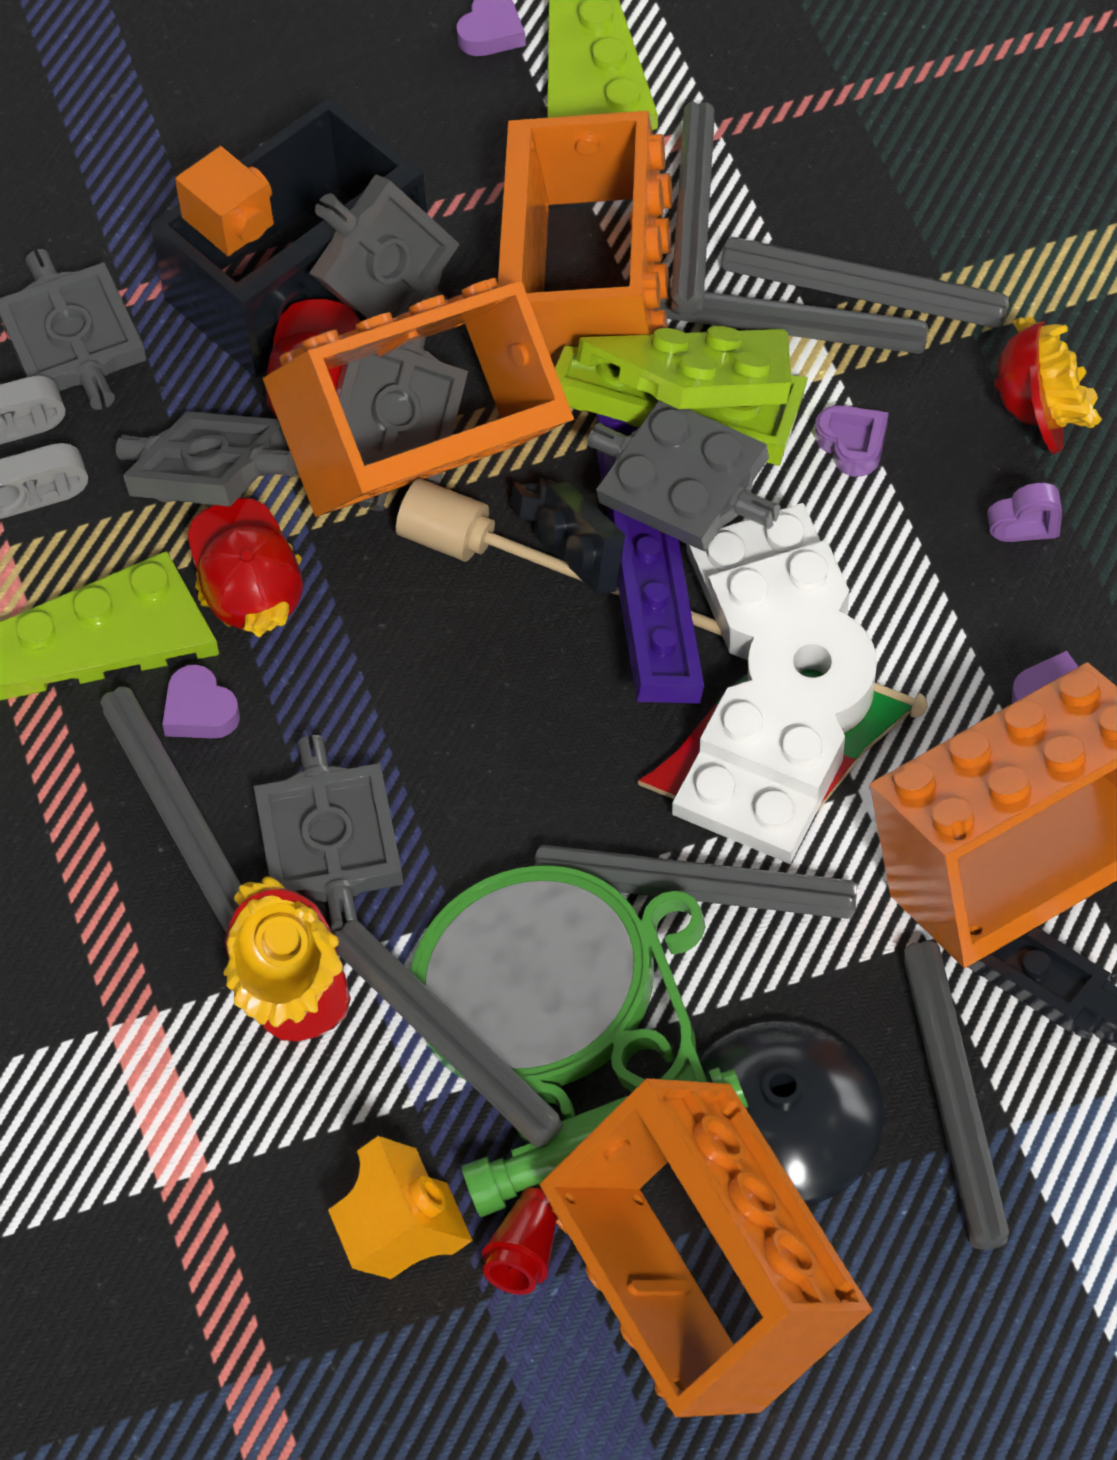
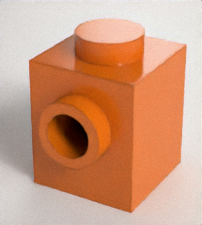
M219 146L175 177L182 218L228 257L245 244L260 238L266 229L274 224L270 203L272 189L269 182L257 168L252 166L247 168L222 146Z

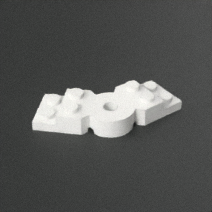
M804 503L781 509L777 521H773V527L770 529L750 519L723 527L716 534L705 552L687 544V554L729 653L748 660V681L726 689L700 738V752L672 803V815L788 864L791 863L843 761L844 733L860 723L871 706L877 666L875 648L869 635L858 622L847 615L848 586L827 539L820 541ZM812 669L820 671L824 675L809 678L801 675L800 672Z

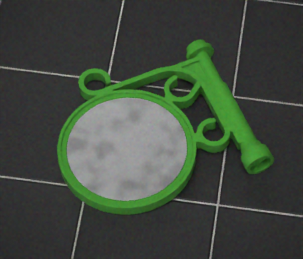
M529 866L501 872L474 884L448 903L429 925L416 949L410 971L546 1103L558 1105L565 1119L561 1121L563 1127L559 1135L552 1138L544 1147L534 1146L517 1130L521 1139L527 1145L511 1150L512 1158L504 1160L502 1157L491 1162L489 1157L486 1156L461 1166L466 1185L480 1217L507 1208L506 1200L516 1197L519 1191L540 1184L628 1097L626 1096L575 1116V1110L565 1091L559 1087L583 1078L611 1059L612 1067L618 1080L624 1088L633 1092L645 1080L626 1069L627 1062L634 1053L639 1050L652 1049L661 1053L665 1061L672 1062L675 1057L670 1044L663 1035L655 1030H636L650 1002L654 980V958L660 969L681 1027V1044L678 1055L671 1068L661 1079L707 1082L696 1053L693 1027L657 935V926L663 916L675 911L686 912L691 915L689 924L680 932L667 935L665 937L666 944L671 954L684 953L698 944L703 937L706 927L703 913L694 897L679 891L662 893L653 898L646 906L642 920H640L634 908L624 896L608 883L591 874L560 866ZM425 1040L427 1046L432 1051L434 1056L447 1069H449L458 1077L466 1080L442 1055H440ZM719 1067L709 1071L713 1083L731 1084L745 1108H748L734 1068L723 1073L720 1072Z

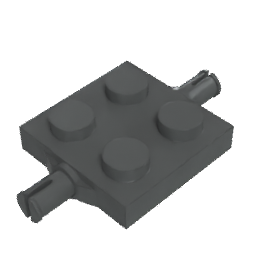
M375 175L351 210L347 209L333 194H327L320 199L328 208L316 204L315 213L331 225L336 232L309 274L346 306L352 308L362 320H367L387 312H391L392 318L407 313L409 307L438 295H444L437 289L444 267L460 244L390 180Z
M37 249L41 266L34 251L27 255L25 262L35 281L22 291L0 298V322L25 378L37 375L49 377L56 382L59 391L82 384L93 409H102L99 393L107 408L114 402L115 396L105 376L146 361L144 345L105 262L77 272L57 273L47 250Z
M426 337L404 344L387 355L378 357L376 353L342 365L336 393L364 466L441 440L453 434L468 371L440 362L428 351H425L423 348ZM443 473L423 480L439 485ZM387 492L361 501L358 504L363 508L370 506L369 510L383 511Z
M660 400L641 427L630 436H625L612 430L602 423L596 424L594 426L595 431L591 430L588 446L616 458L615 464L596 489L599 503L705 552L719 530L738 515L763 525L767 529L772 528L773 521L776 522L780 514L779 504L751 493L754 479L769 459L767 444L694 411L689 409L679 410Z
M186 411L172 427L157 436L152 435L149 438L121 435L122 439L118 438L116 443V455L120 460L137 461L123 475L129 496L153 498L161 502L182 501L207 504L210 507L213 505L231 506L259 476H264L268 473L295 477V473H298L291 452L284 451L288 444L278 419Z
M312 735L315 750L314 757L311 756L308 736L301 738L297 744L303 772H299L284 781L254 786L269 876L279 881L286 889L297 892L312 902L327 901L331 919V930L335 933L343 928L341 912H345L346 922H359L353 896H357L362 892L404 885L381 764L377 763L350 769L329 767L324 738L320 735Z

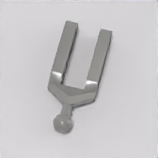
M37 375L0 385V445L50 430L58 425L65 416V406L56 382L49 377ZM58 443L0 459V486H4L0 488V519L65 501L83 491L88 484V474L79 450L71 444Z

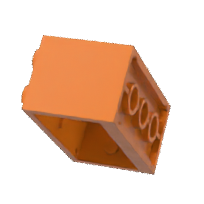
M648 111L508 121L498 286L501 287L522 280L554 367L557 365L564 346L578 347L580 337L654 334L657 329L668 328L666 311L659 310L658 308H660L661 300L669 299L670 295L667 264H661L662 254L671 253L669 219L662 218L664 209L672 208V182L670 173L660 174V170L665 169L664 139L662 134L653 135ZM633 199V212L629 213L632 230L630 286L544 292L549 205Z
M496 278L484 280L461 290L462 295L445 300L444 295L426 299L410 306V312L392 318L391 312L374 316L356 324L355 330L340 336L337 330L314 336L301 343L303 347L287 352L279 357L282 367L265 376L263 381L315 517L412 484L419 478L426 479L517 447L574 420L522 280L501 287L498 286ZM465 324L501 419L364 466L328 369L376 353L378 357H381L404 344Z
M1088 662L869 783L890 896L964 969L1117 881V686Z
M646 1078L539 1184L558 1218L556 1223L570 1236L583 1258L588 1278L604 1294L620 1322L619 1327L622 1336L638 1352L655 1381L654 1388L657 1395L665 1400L667 1407L672 1410L676 1418L761 1413L873 1311L731 1084ZM667 1162L672 1167L763 1317L736 1344L732 1343L640 1190Z

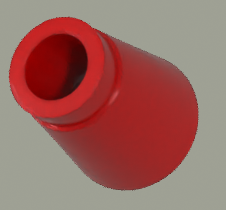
M526 1188L521 1192L519 1199L515 1202L482 1251V1258L485 1262L483 1267L485 1278L493 1286L507 1293L516 1295L529 1294L534 1291L537 1284L545 1281L548 1276L557 1216L553 1212V1207L543 1190L540 1188Z

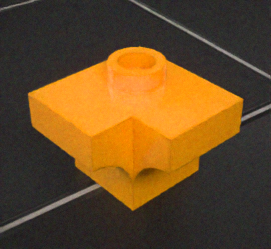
M377 1136L357 1151L360 1160L357 1182L345 1198L328 1209L352 1269L389 1279L394 1278L411 1265L426 1258L437 1255H453L473 1241L448 1183L428 1176L416 1148Z

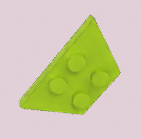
M713 326L707 332L684 333L676 329L661 328L655 330L654 334L580 337L576 360L586 367H592L597 364H615L620 367L619 382L636 390L650 393L656 399L679 410L787 404L791 387L788 332L785 329L738 331L730 327Z

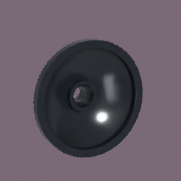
M760 1021L739 1027L723 1035L699 1056L700 1064L709 1083H713L709 1073L710 1070L719 1067L720 1072L723 1073L734 1068L748 1104L746 1110L807 1206L825 1201L841 1193L852 1185L871 1163L878 1149L883 1129L884 1105L881 1089L873 1070L864 1057L846 1040L835 1033L801 1021ZM784 1085L793 1089L794 1093L789 1097H778L771 1090L776 1086Z

